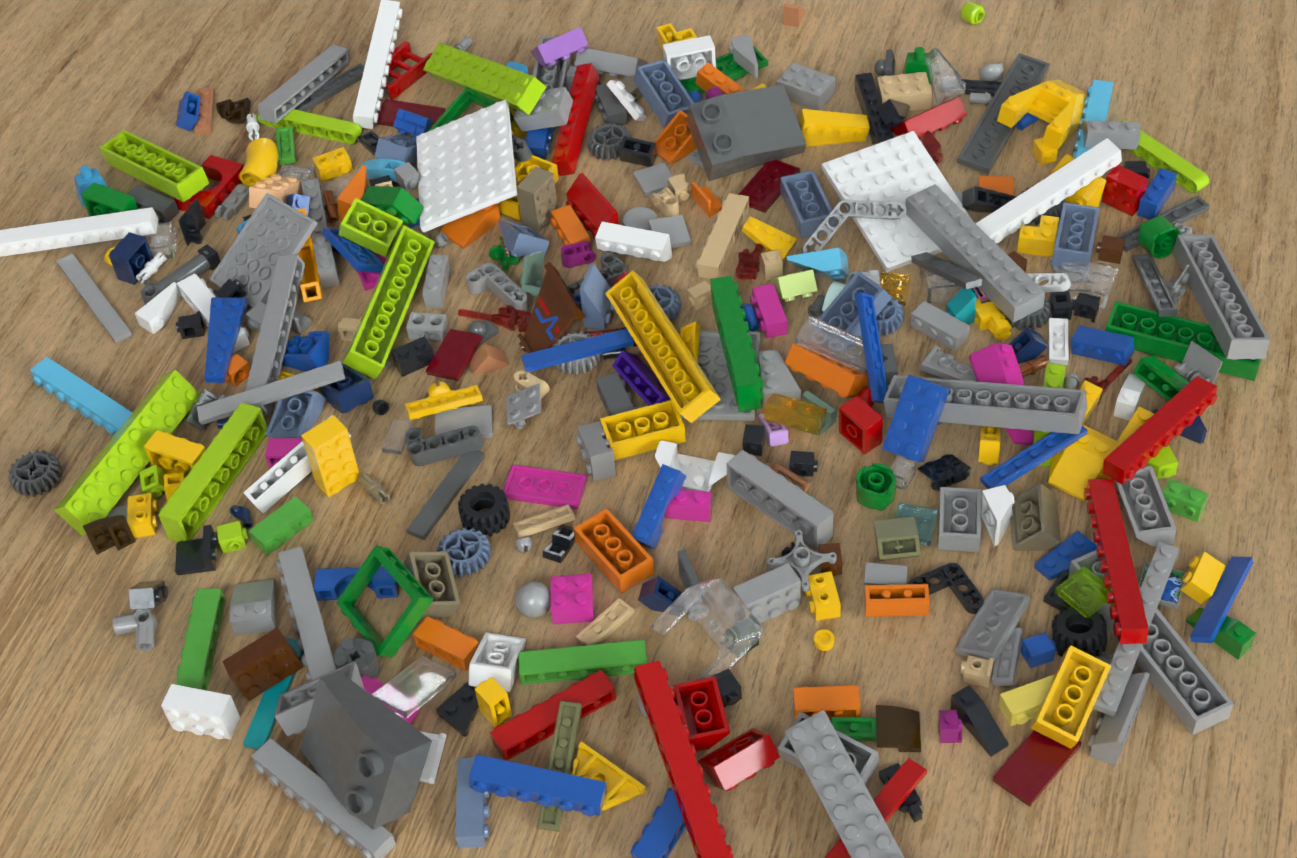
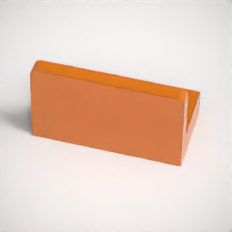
M691 182L692 198L708 217L722 210V203L707 186L700 188L695 182Z

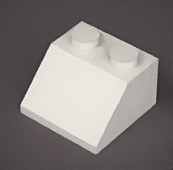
M1006 485L982 490L981 520L994 546L1000 543L1010 525V518L1013 516L1012 504H1014V496L1012 492L1008 491Z

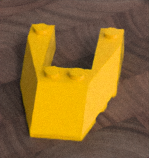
M1059 79L1046 81L1010 96L1001 105L997 121L1012 128L1026 113L1032 114L1050 123L1046 128L1042 143L1058 150L1080 126L1088 94Z
M1086 380L1079 390H1086L1087 411L1082 425L1088 430V434L1052 456L1048 484L1083 502L1085 501L1084 488H1087L1088 479H1111L1102 474L1104 459L1154 415V413L1139 406L1118 441L1085 426L1084 424L1098 404L1103 390Z

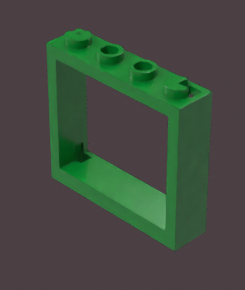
M466 87L429 131L457 120L472 102L482 108L489 107L496 102ZM509 109V112H510V123H512L513 120H514V117H513V115H512V113H511V111H510V109Z
M375 545L336 604L341 608L342 614L350 619L352 626L363 635L362 638L373 643L378 656L394 657L434 599L390 548ZM381 565L386 568L412 599L384 640L354 605Z

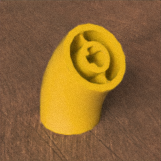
M258 138L249 143L246 149V162L239 177L245 186L250 187L256 184V182L276 174L278 168V149L276 144L267 138Z

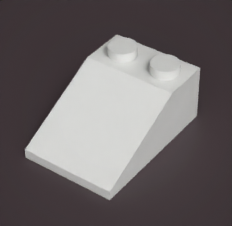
M486 632L469 665V686L477 687L481 682L493 677L506 692H510L519 669V652L524 651L526 639Z

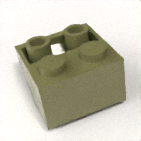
M914 516L873 521L878 562L921 556L919 535Z

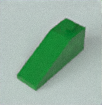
M1199 607L1186 619V622L1195 627L1204 608ZM1226 616L1213 642L1239 660L1252 647L1256 632L1239 620Z

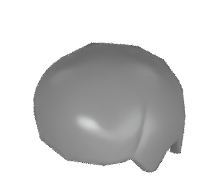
M1001 62L999 64H988L982 69L979 68V75L983 81L996 82L1004 74Z

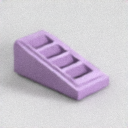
M777 411L758 415L761 425L765 426V435L770 446L773 447L789 442L788 430Z

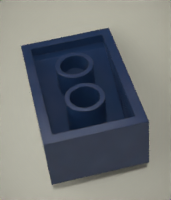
M342 363L346 379L318 387V390L326 397L333 408L343 414L350 412L359 405L366 404L374 398L369 378Z

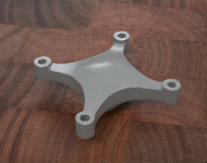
M797 530L795 531L796 545L794 549L783 557L769 558L767 566L769 569H774L776 566L789 563L802 581V591L806 592L809 590L808 576L811 571L824 562L836 563L837 555L834 552L821 554L810 550L803 542V532Z

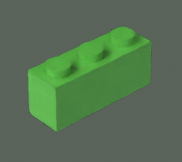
M295 496L250 529L249 533L252 542L268 556L314 520L310 508Z

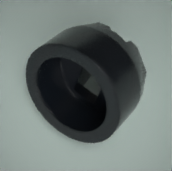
M382 399L375 400L372 409L378 415H384L389 410V404Z

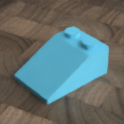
M840 248L787 256V260L796 268L813 270L815 274L834 279L835 281L844 280L849 275L848 255Z

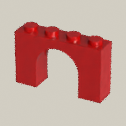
M210 155L201 166L207 178L219 181L220 184L207 191H198L185 202L173 197L178 210L186 212L197 198L204 218L211 219L215 214L216 208L225 201L238 184L242 183L239 174L244 164Z

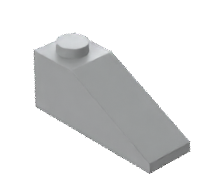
M750 35L731 37V44L728 47L734 61L754 78H758V63Z

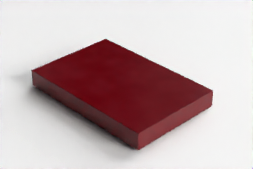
M450 329L427 367V375L459 381L483 339L482 336Z

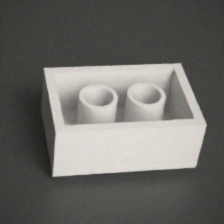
M710 35L663 44L664 59L679 80L697 77V71L707 62L716 68L715 46Z
M171 684L161 705L174 730L180 732L183 730L190 731L196 735H210L216 739L225 738L231 740L240 720L231 695Z

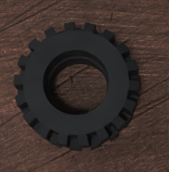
M484 483L480 484V486L474 485L472 489L465 490V494L460 496L458 509L463 528L465 526L468 530L474 528L476 532L480 530L483 535L493 536V533L497 534L500 532V529L506 527V523L509 522L510 511L507 496L498 486L493 487L492 484L484 485ZM489 508L487 511L478 512L481 509Z
M1076 606V608L1069 607L1067 610L1060 611V614H1056L1052 621V640L1056 644L1057 654L1062 657L1071 645L1095 658L1096 656L1100 657L1102 652H1105L1107 645V623L1103 615L1098 614L1096 610H1090L1088 607L1081 608V606Z

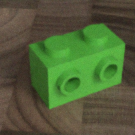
M1169 479L1162 492L1170 512L1198 523L1205 509L1209 493L1173 479Z

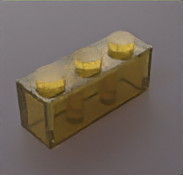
M773 393L765 403L763 419L818 435L825 425L827 409Z

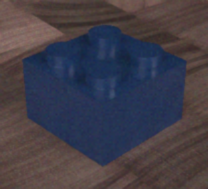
M128 232L108 254L118 280L133 285L138 282L136 275L144 269L147 262L153 259L146 237Z

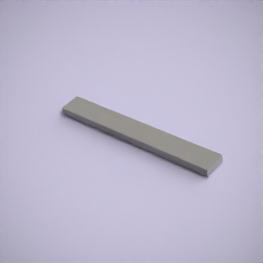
M71 253L57 260L58 266L113 341L117 344L132 336L128 327L75 256Z
M337 361L198 406L199 422L203 425L231 416L241 402L259 407L346 379L341 361Z

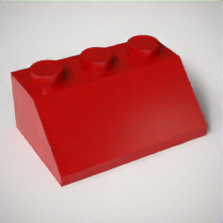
M716 676L673 685L676 705L680 706L682 712L681 721L683 725H687L689 731L688 740L690 744L694 745L696 752L710 749L730 734Z
M752 728L701 758L698 762L716 787L729 791L736 788L740 781L754 777L760 769L769 768L774 765V761L779 759L780 756L770 735Z

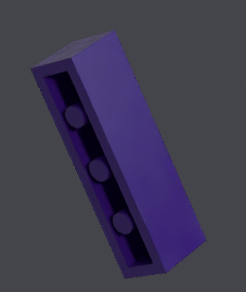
M621 351L612 366L648 406L671 400L657 376L636 354Z

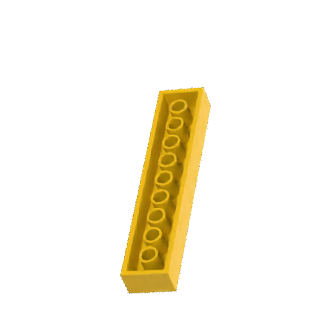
M634 270L605 293L678 412L685 419L692 423L721 400L645 281Z

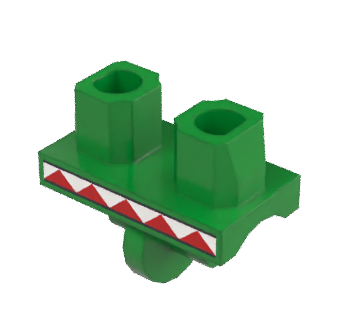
M500 236V245L492 246L489 250V257L496 261L500 260L502 269L508 270L509 265H518L519 258L511 255V252L505 248L503 237Z

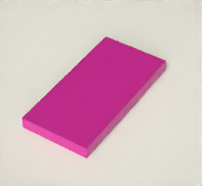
M512 464L503 491L509 500L557 507L569 504L571 509L578 510L588 478L587 475Z

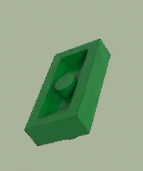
M832 717L834 729L856 741H876V718Z

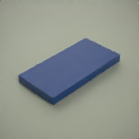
M323 228L322 235L356 271L381 273L384 264L371 250L338 235L339 229Z

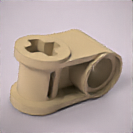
M664 187L662 191L656 194H651L653 205L666 217L679 215L678 197L668 187Z
M520 370L514 375L516 392L538 383L540 384L541 399L550 391L548 384L544 380L537 378L529 372L526 373L525 370Z

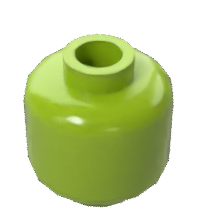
M970 1L962 6L961 18L963 21L976 25L984 19L985 12L982 5Z

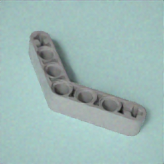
M842 200L805 242L801 252L802 254L807 253L808 249L806 246L810 247L814 242L819 244L820 247L816 245L813 248V252L820 251L847 217L898 220L905 216L907 212L906 206L900 202ZM841 204L848 206L849 210L847 213L840 211ZM859 205L866 207L865 214L858 212L857 208ZM876 206L883 207V215L876 213ZM897 207L899 210H901V213H899L898 215L896 212H890L889 215H887L889 210H894ZM829 218H835L837 220L836 227H831L829 225ZM819 231H822L826 234V239L824 241H820L817 238V233Z

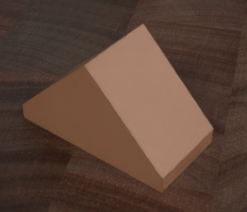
M784 3L783 24L799 27L806 11L800 6Z
M483 344L469 362L473 376L509 366L504 351L487 344Z

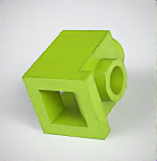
M157 465L140 471L142 491L145 494L152 493L154 498L160 497L162 492L165 491L164 475L166 472Z

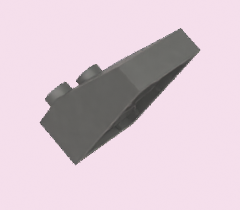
M783 84L724 94L689 105L686 122L709 181L761 166L769 161L780 160L803 153L806 148V141Z
M337 671L323 676L319 680L300 749L341 805L351 815L359 818L374 830L410 812L432 740L343 673Z

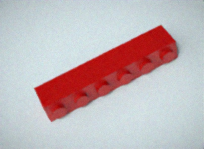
M602 670L592 673L586 679L570 685L568 689L552 695L550 699L541 704L534 705L523 714L516 715L505 724L496 726L494 730L490 731L492 743L503 760L508 761L554 735L560 701L581 703L580 719L616 700L615 687Z

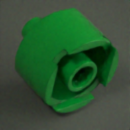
M1158 216L1141 224L1138 244L1152 256L1162 259L1173 252L1172 248L1175 246L1177 235H1181V232L1166 218Z
M873 463L872 466L862 467L856 475L857 502L870 509L885 510L895 499L896 475L893 474V470L890 467L880 463Z

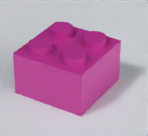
M592 574L551 576V614L553 624L582 623L594 620Z

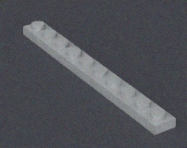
M1162 542L1158 543L1140 588L1149 628L1180 550L1178 547ZM1118 643L1110 663L1111 668L1094 704V710L1115 717L1143 644Z

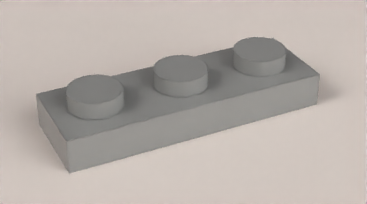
M1014 628L995 661L992 675L994 686H1015L1023 639L1022 628Z

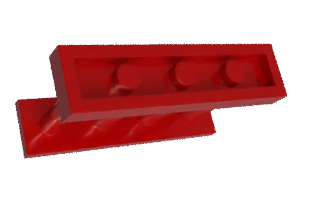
M407 41L401 43L394 49V52H391L392 61L391 64L388 63V76L396 79V81L392 84L386 82V87H384L388 89L390 100H394L427 73L423 68L432 53L428 54L425 58L417 56L411 52L410 43ZM409 58L417 62V64L412 67L404 63V61ZM400 67L407 72L400 75L393 70Z

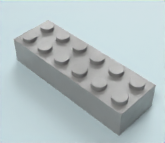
M541 36L539 45L556 37ZM574 53L570 54L571 57L564 61L562 59L556 60L557 63L550 67L547 65L542 67L536 60L533 76L546 86L545 90L566 87L567 89L566 74L572 65Z
M741 450L726 463L728 489L793 535H795L797 530L802 531L803 542L818 551L819 544H825L833 537V511L828 506H824L812 495H808L799 486L793 485L783 475L777 474L767 464L761 463L754 455L748 454L744 450Z

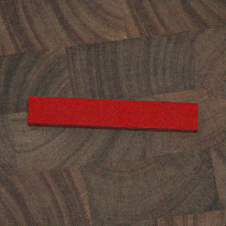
M910 758L904 762L873 799L885 822L890 819L927 774L926 768ZM840 838L824 858L851 857Z

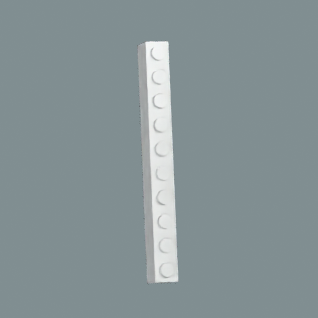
M381 0L353 113V122L360 125L361 128L373 129L374 123L378 122L377 111L381 109L380 99H383L384 89L382 88L386 87L387 78L385 76L389 74L388 63L391 64V52H394L395 48L393 41L397 40L396 29L399 30V18H402L403 9H400V2Z
M1108 138L977 222L976 225L995 243L1001 242L1005 237L1021 228V225L1030 223L1034 218L1044 214L1054 205H1058L1063 199L1073 195L1083 186H1087L1091 181L1102 176L1112 167H1116L1122 162L1121 150Z
M153 207L4 229L0 230V257L123 239L128 232L140 236L156 234L159 219Z

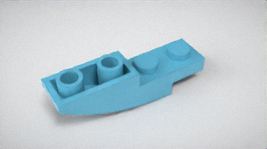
M381 158L365 161L362 165L366 166L367 178L369 179L389 175L391 181L397 182L394 169L405 164V162Z

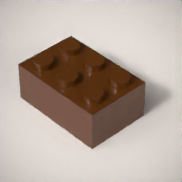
M278 627L223 660L230 679L248 701L303 668L297 652Z

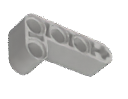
M485 263L467 274L468 290L471 294L477 295L490 289L516 315L528 313L529 305L526 293L521 291V288L494 263Z

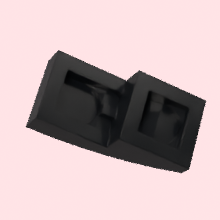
M560 525L552 534L550 544L543 550V558L561 563L575 542L574 529Z

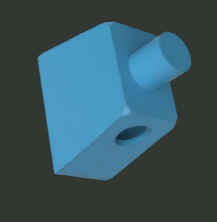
M82 166L80 168L81 174L74 177L77 197L82 207L85 204L81 194L93 182L108 187L97 168L90 170L89 166Z

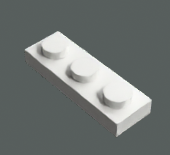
M610 80L606 84L635 121L643 122L647 118L644 114V109L636 104L635 98L624 89L625 85L621 81Z
M1049 318V363L1068 365V319Z

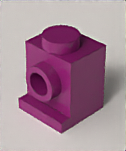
M939 710L937 724L939 742L961 743L962 719L958 718L957 710Z

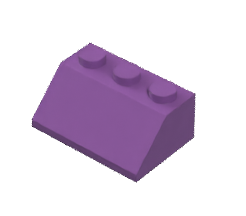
M581 27L538 45L531 53L542 67L545 65L550 67L557 63L556 60L562 59L564 61L570 58V54L574 52L576 54L584 52L588 42Z

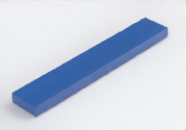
M859 292L855 296L872 402L884 404V397L888 387L873 295Z
M626 328L521 355L527 373L634 345V341Z
M1082 425L1080 434L1052 432L980 477V482L987 489L1003 485L1007 486L1087 435L1088 430Z
M1231 557L1213 595L1210 597L1190 635L1192 642L1213 643L1254 563L1252 557Z

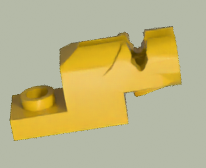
M977 298L974 323L979 331L988 329L997 340H1004L1010 337L1012 327L1001 310L993 302L981 304L980 299Z

